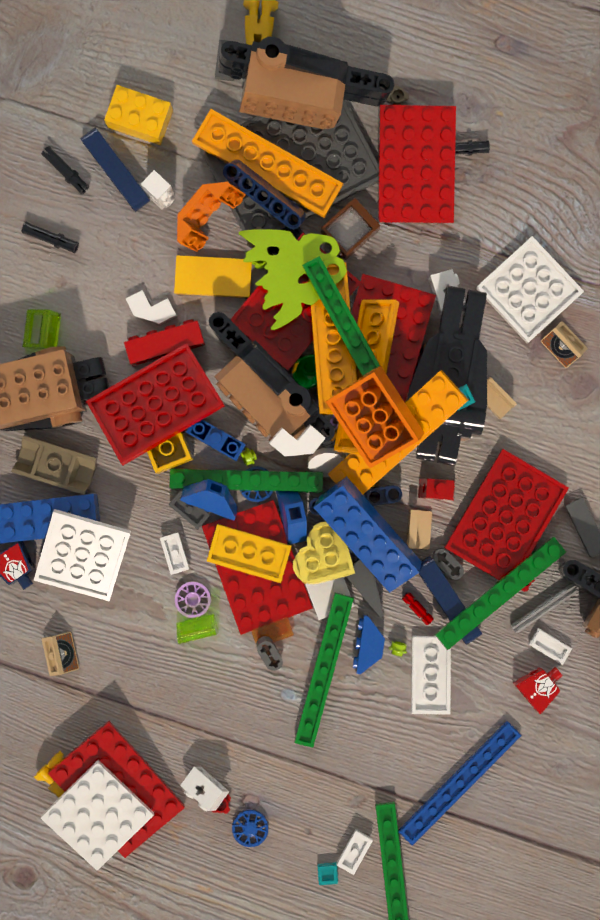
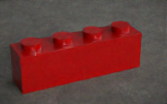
M186 320L183 322V325L177 327L169 325L160 332L152 330L143 337L138 335L129 337L128 341L124 342L130 364L137 366L160 359L186 343L190 349L204 346L205 342L198 320Z

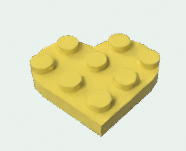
M320 522L314 525L313 529L309 532V536H307V546L301 548L293 560V570L296 576L303 583L311 585L355 574L349 548L327 522Z

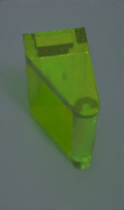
M27 309L22 347L40 350L57 347L61 313L47 309ZM34 315L42 316L38 343H31Z
M215 614L176 623L178 644L214 636L219 633Z

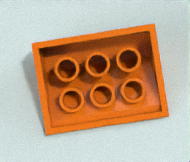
M381 365L325 401L369 468L413 445L424 435V431Z

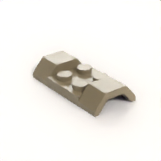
M23 435L22 448L11 472L85 495L96 470L97 458Z

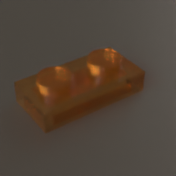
M288 617L251 630L255 643L263 636H268L273 642H277L294 635Z

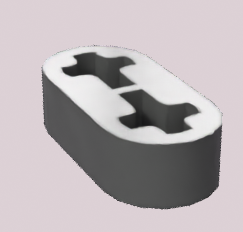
M445 549L434 551L432 554L433 560L449 578L457 580L463 576L464 568ZM438 553H445L444 558L448 561L446 564L443 561H437ZM450 564L454 568H456L457 566L459 567L458 575L450 574L452 572V570L448 567Z
M268 636L259 638L256 642V647L266 667L271 671L280 669L283 665V660L273 640ZM266 644L269 650L266 651L265 647H262V645ZM273 656L274 660H277V662L273 663L270 657Z

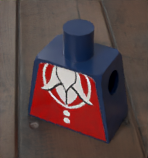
M18 541L0 553V577L8 585L18 581L23 590L33 585L28 574L35 570L34 564L24 542Z

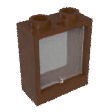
M354 198L321 227V234L335 238L340 249L337 256L347 260L380 230L381 225Z

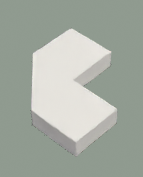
M143 290L126 298L135 317L159 325L177 317L168 298L152 307Z
M309 425L296 440L281 427L269 444L284 456L313 454L325 440V437Z

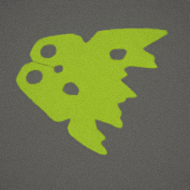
M272 229L239 231L240 236L255 245L254 248L246 252L243 262H267L264 268L268 270V273L255 283V285L263 286L264 289L268 290L264 297L263 309L266 310L283 303L281 310L274 316L276 322L271 327V330L278 329L298 317L302 312L301 303L313 305L320 299L311 281L304 284L298 283L299 277L306 274L302 266L303 264L320 256L326 268L330 264L338 265L339 272L336 275H330L335 285L346 275L347 270L343 259L336 257L340 251L338 243L331 236L309 233L303 235L301 240L298 241L290 231ZM327 242L331 244L332 250L330 253L324 254L320 251L322 243ZM270 246L278 247L279 253L277 255H269L267 248Z

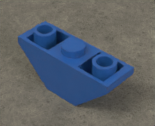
M204 420L192 425L186 431L189 435L235 461L238 460L246 446L243 442Z
M207 479L184 486L180 501L220 515L223 518L235 520L238 506L226 485Z
M276 491L287 545L307 541V519L299 493Z
M363 614V619L359 618L358 630H361L360 638H356L355 649H358V656L353 659V668L356 669V674H362L383 656L385 638L366 614Z

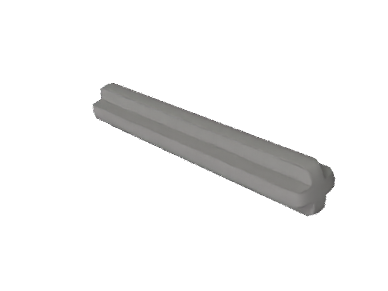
M569 584L513 622L511 628L515 633H519L578 592V589L574 584Z

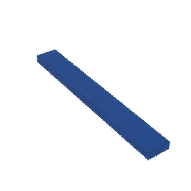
M506 721L404 823L398 832L413 846L522 735Z

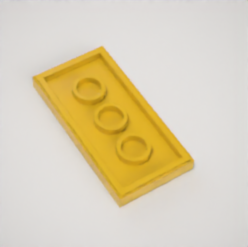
M176 255L174 294L249 298L252 262H243L244 259Z
M217 524L207 562L281 583L291 545Z

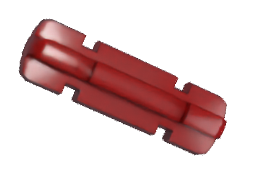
M410 592L406 593L402 600L409 604V607L419 618H422L421 620L424 624L429 625L434 618L414 599L415 597Z

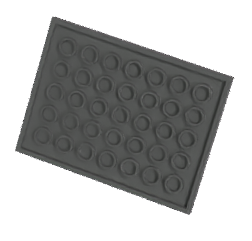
M343 100L341 116L335 127L330 129H319L256 116L240 124L251 132L342 182L343 187L332 206L378 183V163L345 100ZM199 148L216 182H229L223 175V168L227 163ZM231 166L232 172L237 174L236 168ZM247 178V184L249 186H252V181L249 178ZM262 190V196L268 198L266 191ZM245 195L240 205L234 209L230 207L242 231L256 229V227L272 230L288 229L286 225L247 195ZM293 201L296 205L303 209V211L306 214V219L316 214L311 210L305 208L304 206ZM277 202L278 209L283 210L282 204ZM292 214V219L298 222V217Z

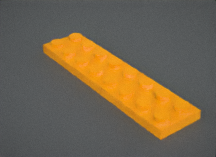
M212 109L208 112L192 140V144L227 164L233 160L242 161L286 197L325 218L343 187V183Z
M330 264L327 270L330 275H336L339 272V267L336 264ZM346 272V275L336 284V287L350 310ZM319 299L311 305L319 413L322 415H332L333 413L325 401L357 380L356 366L323 303Z
M362 300L357 325L379 365L387 373L399 302L397 300ZM356 366V377L358 380L362 375ZM339 423L334 450L337 452L360 454Z
M442 370L439 371L405 402L424 431V435L418 442L372 468L368 467L360 454L350 453L328 475L336 484L347 476L357 489L364 494L468 401L467 397Z

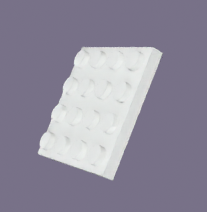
M533 236L476 287L478 291L487 293L486 300L526 343H529L584 292Z
M54 509L34 581L109 601L131 531Z
M97 760L41 815V819L92 867L99 870L154 816V812L107 767Z

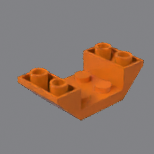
M229 182L202 184L177 215V242L198 252L209 239L200 227L207 223L208 218L214 211L219 209L222 202L234 209L242 203L246 194Z

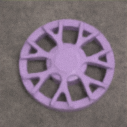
M199 582L185 583L175 594L177 610L188 618L202 616L211 604L209 590ZM188 585H194V592H189ZM200 587L205 590L201 596L197 593ZM181 590L187 593L185 598L179 595ZM201 598H208V603H200ZM185 600L186 606L180 608L178 602ZM198 605L203 609L201 613H198L195 608ZM188 607L193 608L191 615L186 613Z

